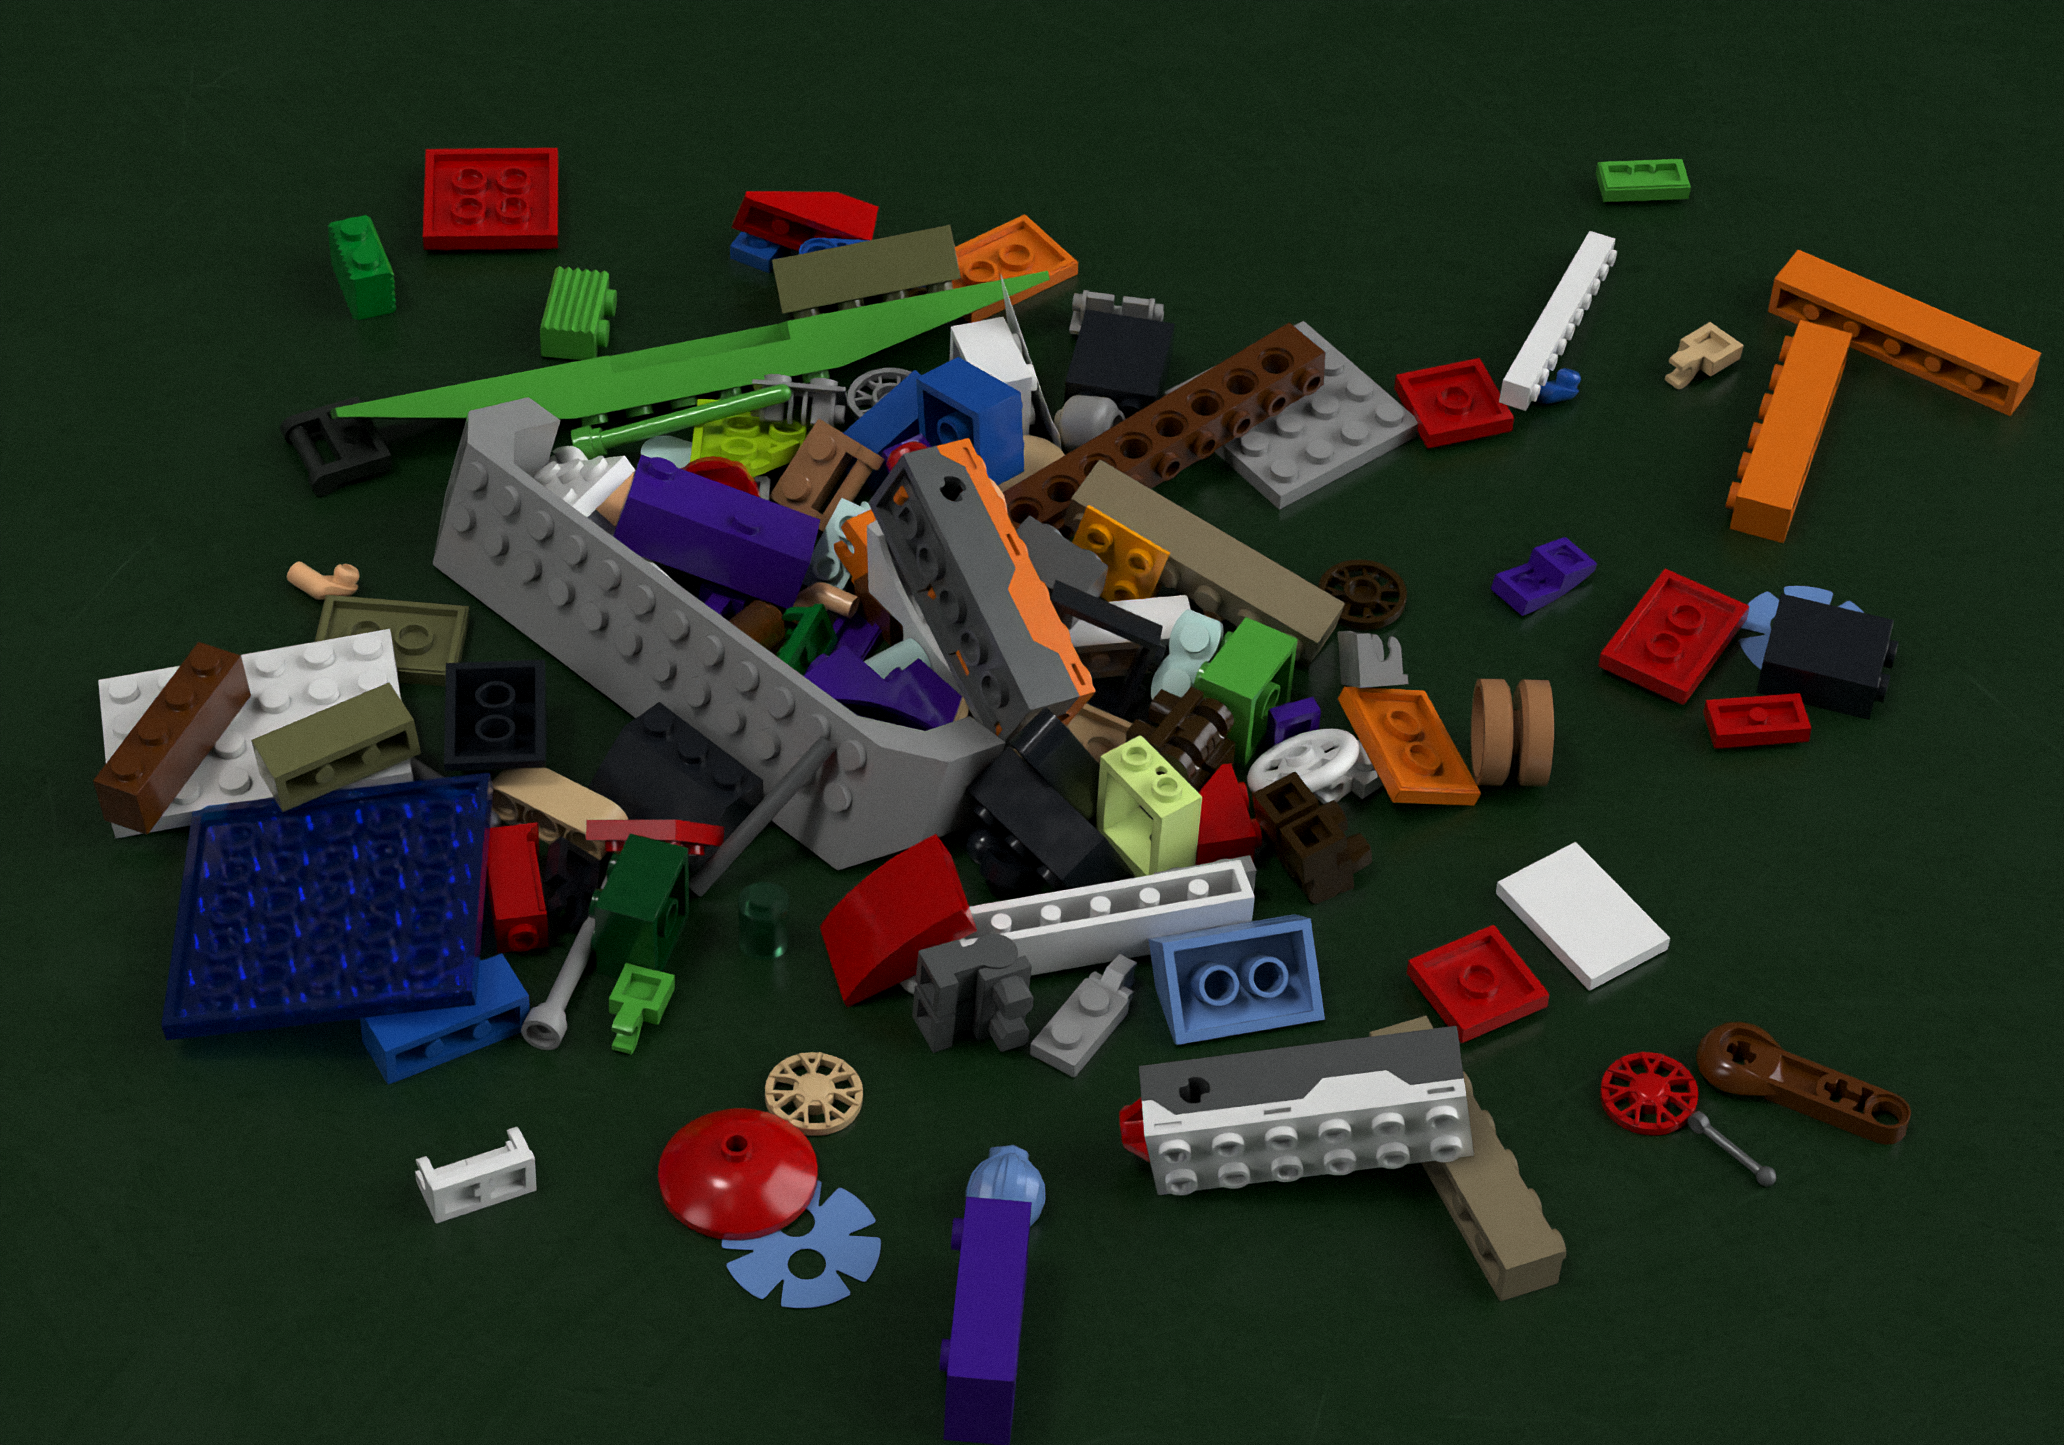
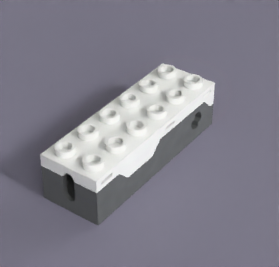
M1457 1026L1139 1066L1141 1097L1132 1105H1126L1119 1111L1123 1147L1151 1163L1158 1195H1187L1196 1190L1220 1187L1236 1189L1252 1183L1276 1180L1291 1182L1300 1177L1324 1174L1346 1175L1356 1170L1380 1167L1396 1169L1411 1163L1435 1160L1438 1162H1451L1459 1157L1474 1156Z

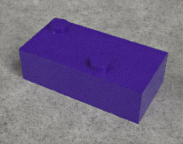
M641 454L624 499L613 537L639 556L788 609L793 607L810 565L821 519L677 468L673 462L665 458H650Z
M966 1196L964 1218L954 1217L951 1250L960 1251L951 1339L942 1338L939 1371L947 1372L944 1440L1010 1445L1028 1264L1032 1202Z

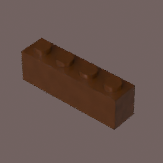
M201 642L196 644L93 780L105 821L146 835L149 834L250 698L251 693L241 655Z

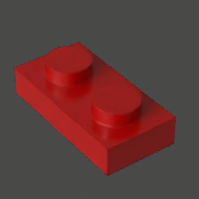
M1800 693L1706 700L1703 714L1714 749L1809 742L1812 728Z

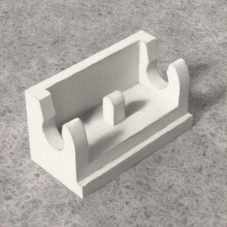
M518 1127L506 1130L510 1141L506 1142V1146L437 1169H433L427 1156L416 1159L419 1168L418 1171H415L416 1182L435 1223L443 1222L537 1190L535 1157L532 1151L529 1150Z

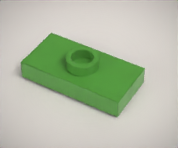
M1683 159L1597 162L1596 177L1603 202L1689 199L1691 186Z

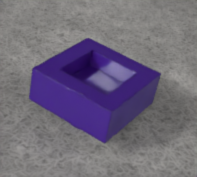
M1314 697L1287 702L1268 710L1265 743L1269 749L1290 737L1319 729L1321 709Z

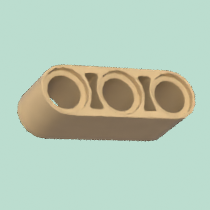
M548 768L503 769L482 793L485 805L496 812L501 820L511 825L538 822L540 840L551 844L562 836L599 860L607 853L605 852V843L586 840V820H628L625 812L613 801Z

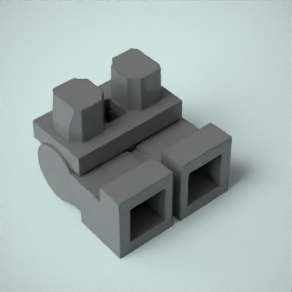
M986 934L979 937L974 944L963 947L959 940L918 951L915 980L917 986H915L912 1017L933 1053L952 1047L953 1035L970 1029L978 1041L992 1037L998 1049L1002 1052L1028 1043L1029 1029L1025 1024V1017L1033 1007L1034 997L1029 991L1032 966L1026 956L1017 958V946L1010 938L1001 934Z

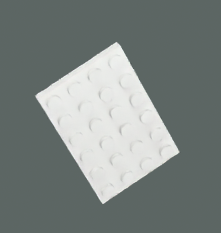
M390 629L241 655L251 693L250 698L150 832L281 809L259 773L251 740L390 682L401 699ZM180 666L98 680L106 763ZM409 758L301 805L414 785L411 759ZM112 823L115 838L143 834Z

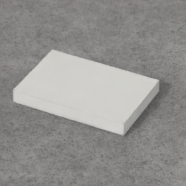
M1576 842L1497 882L1496 894L1589 991L1668 950L1670 937Z

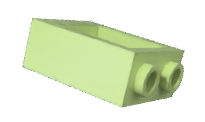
M1141 735L1101 755L1095 828L1108 840L1133 871L1134 877L1154 875L1155 872L1166 871L1175 867L1183 868L1196 865L1202 796ZM1159 771H1162V772H1165L1166 774L1158 775V774H1156V773L1159 772Z

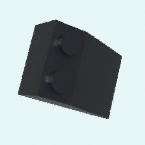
M545 660L446 663L445 771L546 768L548 721Z

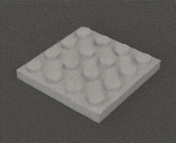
M1304 321L1294 325V327L1326 352L1324 385L1315 393L1304 396L1292 403L1277 416L1269 417L1254 426L1244 436L1234 438L1214 451L1279 510L1419 436L1417 431L1418 422L1414 415ZM1204 372L1165 391L1164 396L1178 389L1179 387L1183 386L1184 384L1188 383L1189 381L1193 380L1194 378L1198 377Z

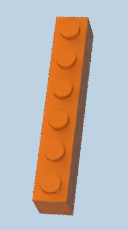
M1801 250L1795 252L1774 279L1768 307L1769 313L1797 325L1800 320L1853 333L1850 343L1851 348L2008 416L2013 414L2033 386L2041 356L2040 352Z
M1800 320L1794 337L1785 336L1779 356V362H1783L1784 365L1775 364L1768 390L1774 391V393H1765L1758 414V419L1763 420V423L1754 422L1747 445V448L1753 451L1752 453L1743 452L1736 478L1742 479L1741 483L1733 481L1728 494L1725 508L1733 510L1730 529L1784 543L1846 365L1853 333Z

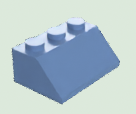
M1293 914L1148 939L1155 989L1174 1044L1176 1045L1325 1020L1311 918Z

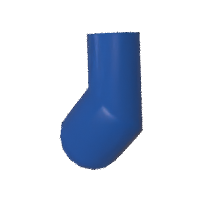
M1568 368L1560 369L1557 372L1556 380L1547 381L1545 386H1541L1536 401L1542 404H1550L1573 399L1579 392L1577 386L1581 381L1580 374Z

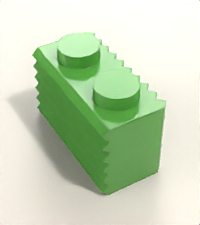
M561 266L555 269L540 327L541 356L587 360L596 358L599 347H607L610 323L609 320L605 319L607 316H615L617 291L609 288V274L605 270L599 273L596 269L592 272L588 269L581 271L579 268L572 270L570 267L563 269Z

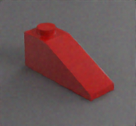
M746 191L734 218L732 228L799 251L801 244L812 238L872 240L879 207L839 192Z

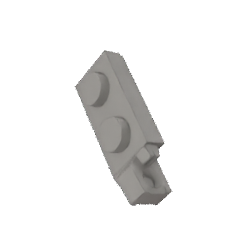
M1119 954L1107 966L1103 975L1094 971L1090 974L1089 978H1085L1031 1042L1030 1055L1073 1078L1076 1077L1128 1014L1129 1003L1134 993L1130 988L1136 981L1134 971L1137 962Z

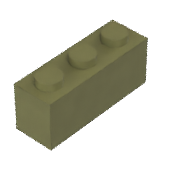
M390 682L251 740L259 773L282 812L421 754L414 719Z

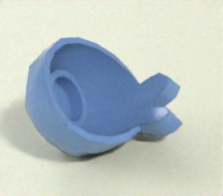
M1015 1145L990 1148L988 1159L982 1161L972 1172L965 1190L967 1197L1032 1202L1030 1227L1040 1217L1046 1200L1045 1184L1039 1171L1028 1160V1152Z

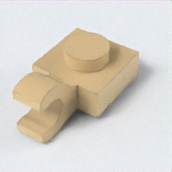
M1709 322L1680 339L1678 352L1669 359V363L1675 366L1676 369L1665 376V381L1677 389H1682L1692 381L1699 370H1702L1711 377L1739 360L1744 345Z

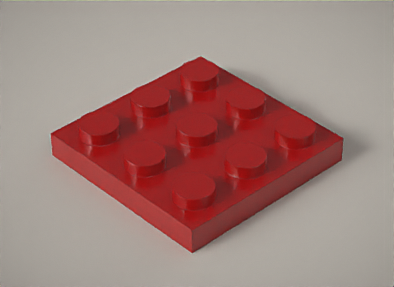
M558 148L426 149L423 214L424 250L558 248Z

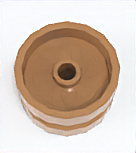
M1477 678L1472 700L1470 738L1472 774L1477 785L1502 786L1510 773L1512 764L1514 778L1520 786H1547L1551 773L1554 747V708L1549 680L1521 679L1515 689L1512 702L1510 688L1504 679Z

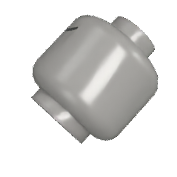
M1076 395L1070 397L1065 402L1063 408L1057 411L1054 425L1059 432L1063 448L1070 453L1124 421L1125 416L1110 398Z

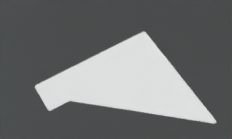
M1000 274L1008 327L1012 334L1017 333L1020 338L1025 363L1032 364L1002 275ZM1037 379V390L1031 392V401L1054 444L1062 450L1059 432L1050 417Z

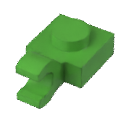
M628 963L625 964L609 998V1013L616 1015L612 1025V1032H616L617 1035L613 1041L612 1050L632 1055L638 1043L642 1023L659 1024L675 989V975Z

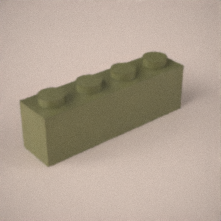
M951 225L772 260L782 313L793 312L794 319L820 315L819 307L836 303L838 311L865 306L864 298L877 295L882 296L883 302L909 298L908 289L926 286L927 294L954 289L952 281L961 279Z

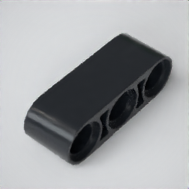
M1044 707L1009 742L1031 768L1089 822L1097 812L1100 765L1073 733L1047 707Z

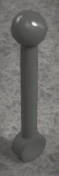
M1696 1111L1688 1118V1125L1695 1133H1704L1756 1175V1181L1761 1186L1769 1187L1776 1181L1774 1169L1769 1166L1762 1167L1714 1129L1704 1113Z

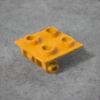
M1088 505L1072 543L1081 549H1088L1094 552L1103 563L1108 565L1104 589L1100 597L1108 602L1155 598L1162 587L1158 581L1170 556V552Z

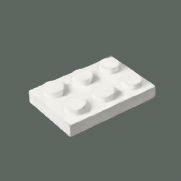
M625 455L608 458L598 456L592 460L581 461L577 458L570 462L559 464L553 461L541 468L535 474L534 479L588 517L636 470Z

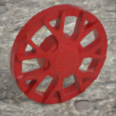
M1639 1052L1623 1056L1608 1067L1602 1078L1600 1099L1607 1115L1622 1128L1642 1135H1664L1672 1133L1688 1123V1118L1696 1111L1698 1087L1690 1071L1675 1059L1661 1053ZM1643 1065L1647 1073L1637 1075L1631 1067ZM1658 1067H1662L1671 1071V1073L1667 1077H1662L1655 1074V1071ZM1614 1077L1630 1082L1629 1087L1610 1083ZM1685 1084L1688 1093L1672 1092L1670 1086ZM1628 1097L1631 1106L1620 1111L1614 1103ZM1669 1102L1682 1109L1683 1112L1675 1117L1666 1108ZM1640 1112L1656 1114V1123L1639 1121ZM1633 1114L1635 1115V1119H1632L1628 1116ZM1661 1118H1665L1667 1121L1661 1122Z

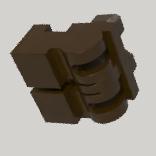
M1192 686L1183 697L1161 689L1152 700L1148 716L1149 720L1160 725L1156 728L1136 719L1127 730L1125 743L1141 735L1199 793L1222 764L1231 763L1232 767H1234L1236 742L1227 738V734L1233 728L1234 717L1223 703L1213 698H1203L1204 692ZM1159 771L1156 774L1161 775L1166 773Z
M1296 771L1252 793L1256 820L1263 828L1262 839L1271 850L1276 851L1278 860L1295 882L1302 885V891L1312 903L1318 904L1335 897L1339 892L1343 893L1354 888L1353 874L1372 862L1371 847L1361 833L1357 832L1346 838L1343 832L1348 830L1347 818L1335 800L1319 806V801Z

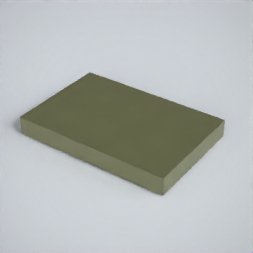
M326 595L315 642L390 629L399 683L445 686L446 663L461 662L470 620L469 606Z

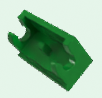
M815 604L813 607L788 608L783 614L782 619L789 622L796 620L799 623L796 628L788 629L785 634L787 640L776 656L801 675H805L810 664L819 655L825 653L827 656H830L838 642V638L824 604Z

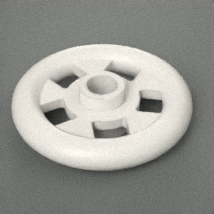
M1318 729L1290 737L1265 751L1252 764L1247 775L1248 787L1254 793L1296 771L1312 793L1338 780L1354 765L1359 754L1358 741L1352 734L1341 729ZM1330 748H1335V749H1333V750H1331V751L1325 753L1326 750H1328V749H1330Z

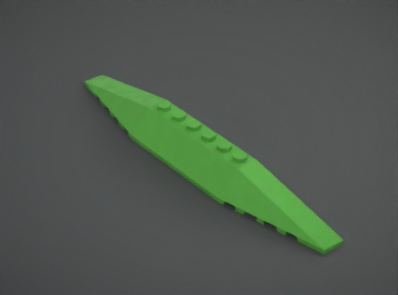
M1048 271L1003 279L1009 296L1050 280ZM1001 280L624 354L607 355L331 409L330 412L332 419L466 420L468 412L471 410L529 397L561 421L580 418L582 427L609 422L608 413L625 410L626 417L631 418L654 413L652 404L670 401L672 410L697 405V395L714 392L715 400L741 395V387L752 385V379L764 380V375L780 374L789 377L802 375L803 383H810V380L813 378L830 379L829 369L842 367L1004 299Z

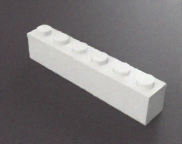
M1241 860L970 906L969 908L977 931L959 941L964 947L974 944L979 937L986 934L1004 935L1010 938L1017 946V958L1026 956L1032 966V976L1110 962L1119 954L1127 958L1150 955L1149 938L1251 922L1255 896Z

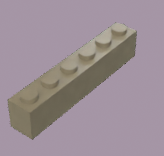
M1102 460L1097 462L1070 500L1064 524L1072 528L1075 533L1086 507L1090 505L1170 552L1158 583L1187 595L1203 610L1218 614L1235 624L1236 627L1241 624L1245 617H1248L1298 639L1295 661L1306 667L1310 666L1336 628L1345 605L1344 602Z
M1427 1016L1372 1031L1369 1037L1434 1028ZM1463 1071L1474 1156L1459 1157L1451 1162H1438L1435 1160L1421 1162L1499 1301H1504L1557 1284L1562 1260L1566 1258V1247L1560 1232L1555 1228L1551 1229L1543 1216L1542 1205L1537 1193L1532 1188L1528 1189L1519 1175L1518 1163L1513 1152L1510 1149H1504L1499 1141L1490 1113L1487 1110H1481L1475 1100L1470 1079Z

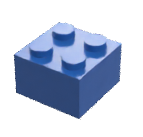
M960 357L916 378L919 434L922 433L932 447L969 438L977 455L983 459L986 465L988 477L997 486L1025 471L1022 427L1023 404L1020 391Z

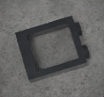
M1055 580L1049 595L1061 622L1067 613L1140 645L1118 691L1092 680L1096 692L1086 703L1121 719H1124L1127 711L1136 713L1146 691V686L1142 685L1141 682L1147 671L1152 673L1157 671L1166 650V646L1160 644L1163 626Z

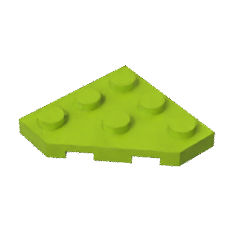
M698 399L697 406L718 400ZM785 404L783 423L760 422L759 417L751 416L750 411L694 426L690 462L711 456L727 458L731 461L742 463L753 478L786 465L792 461L813 428L810 424L812 405H809L806 426L801 425L802 405L795 404L793 424H787L788 404Z

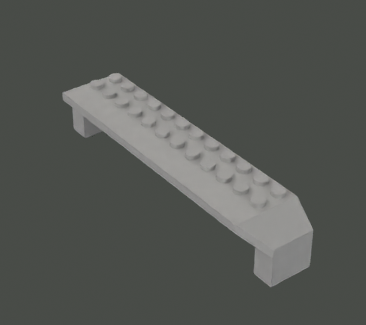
M529 397L468 412L445 493L433 565L635 718L658 702L662 703L763 779V799L821 735L826 737L836 747V750L771 821L836 870L910 848L934 834L942 837L977 823L978 816L972 809L978 802L966 788L1002 753L1005 741L970 716L927 731L857 716L535 480V474L548 464L561 420Z

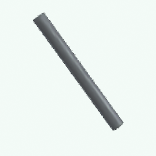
M820 736L689 880V888L694 893L702 897L831 756L836 747L826 737Z

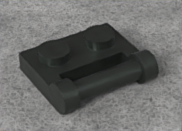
M358 396L287 417L280 425V431L285 441L295 447L307 469L309 485L317 495H328L336 490L339 484L392 469L391 454L371 419H332L331 409L361 403ZM321 432L336 461L328 464L324 463L310 438V434Z

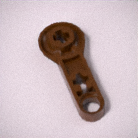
M1741 1021L1726 1022L1709 1030L1698 1045L1696 1061L1699 1071L1709 1083L1725 1092L1738 1095L1765 1096L1764 1099L1875 1143L1884 1145L1894 1144L1901 1141L1906 1135L1911 1110L1909 1104L1902 1097L1784 1051L1767 1031L1754 1024ZM1735 1057L1745 1059L1743 1065L1735 1063ZM1834 1095L1842 1097L1839 1103L1831 1101ZM1859 1103L1865 1105L1862 1114L1856 1112ZM1877 1111H1887L1895 1115L1899 1123L1889 1126L1877 1122L1872 1114Z

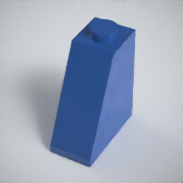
M914 370L843 433L879 456H882L883 450L919 435L916 378L921 375ZM855 457L852 458L843 472L846 477L857 461ZM881 465L878 472L873 469L865 484L873 492H876L889 472Z

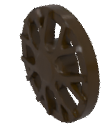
M1358 559L1338 563L1322 575L1318 588L1345 603L1338 623L1354 629H1380L1400 617L1406 605L1407 590L1402 578L1391 568L1370 560ZM1361 571L1362 576L1350 578L1348 572ZM1381 576L1389 582L1381 587L1376 579ZM1331 581H1333L1343 586L1344 591L1331 588L1327 585ZM1381 597H1399L1398 603L1382 601ZM1377 609L1384 614L1375 617L1371 611ZM1352 611L1363 614V617L1350 616L1349 613Z

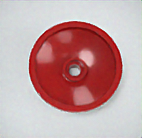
M725 1109L694 1119L682 1127L669 1140L662 1152L658 1166L659 1189L666 1207L677 1220L688 1228L700 1234L718 1239H754L781 1230L805 1211L817 1187V1159L814 1149L806 1136L787 1120L775 1114L756 1109Z

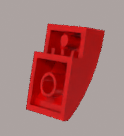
M937 834L911 846L868 875L846 894L819 926L843 1002L847 1007L915 976L919 950L960 940L977 931L952 856Z

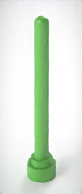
M778 384L602 431L600 427L592 429L588 425L571 430L572 443L574 447H577L584 453L588 460H592L598 456L608 454L607 449L784 403L790 399L791 389L785 384Z

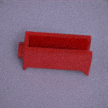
M538 822L482 829L485 855H483L498 953L522 952L549 947L547 910L545 908L537 860L540 856Z

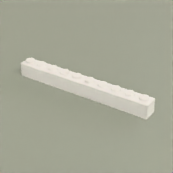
M1589 231L1503 379L1499 403L1526 411L1531 401L1536 402L1541 386L1546 385L1550 370L1553 371L1555 369L1558 355H1563L1567 340L1572 339L1575 325H1580L1584 310L1589 309L1592 295H1597L1601 281L1606 279L1609 266L1612 267L1617 256V251L1613 250L1615 238Z

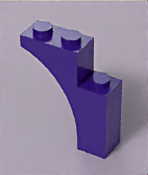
M845 644L830 656H827L825 653L819 655L810 664L805 675H803L857 716L923 731L953 722L962 698L956 690L919 658L904 670L896 667L883 679Z

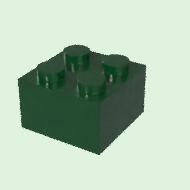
M630 833L622 851H615L612 854L607 869V882L603 889L597 888L594 891L589 907V917L595 919L590 949L596 952L597 974L619 979L626 963L660 972L664 971L689 917L688 848Z

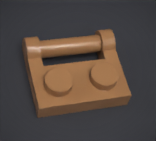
M818 418L769 495V498L782 506L821 519L819 529L824 532L841 498L853 502L873 469L878 472L885 459ZM855 457L857 459L856 463L822 515L819 513V510L852 458Z

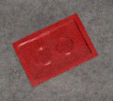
M1665 568L1603 649L1598 666L1684 705L1747 620L1750 606Z

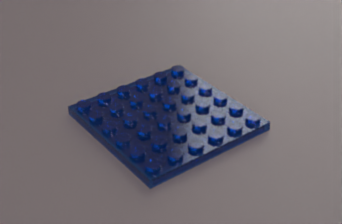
M481 773L336 790L285 812H282L275 798L209 805L201 810L193 811L161 1024L166 1040L476 1005L493 798V784L490 774Z

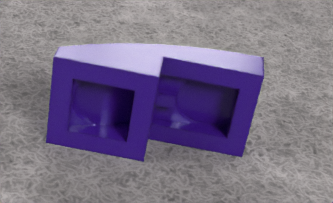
M1563 537L1533 548L1528 563L1496 574L1490 589L1520 615L1524 616L1548 605L1569 592L1595 571L1597 563L1569 539Z

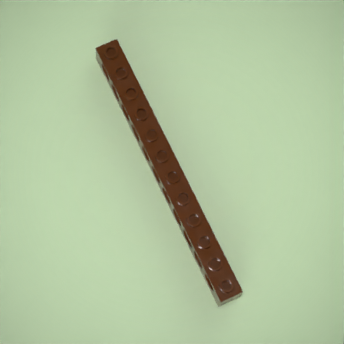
M1290 322L1002 492L1006 502L1008 517L1015 530L1030 515L1042 524H1049L1055 527L1064 538L1069 540L1076 534L1072 528L1064 524L1070 500L1099 460L1104 461L1150 489L1163 481L1171 480L1181 470L1200 459L1209 457L1216 449L1234 438L1244 436L1251 428L1269 417L1277 416L1286 407L1302 397L1315 393L1324 385L1326 352ZM868 573L854 580V592L860 598L857 612L872 627L874 623L880 627L882 638L890 646L903 639V625L869 593Z

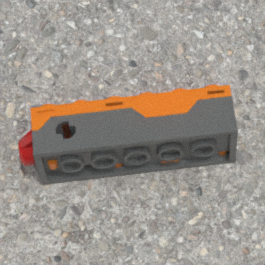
M969 438L934 447H927L925 444L916 441L899 446L889 454L886 464L890 473L868 504L974 719L1006 742L1003 751L1008 746L1012 750L1015 749L1009 741L1044 707H1047L1067 726L1096 692L1092 683V677L1089 670L1082 664L1071 642L1070 632L1066 625L1061 622L1050 600L1047 586L1040 580L1029 558L1026 544L1019 538L1008 517L1005 502L997 495L987 475L983 459L977 455Z

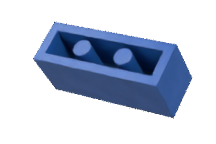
M502 953L483 961L473 962L465 968L437 979H429L419 986L390 997L380 998L370 1005L359 1008L362 1042L388 1085L521 1033L522 1025L530 1011L529 995Z

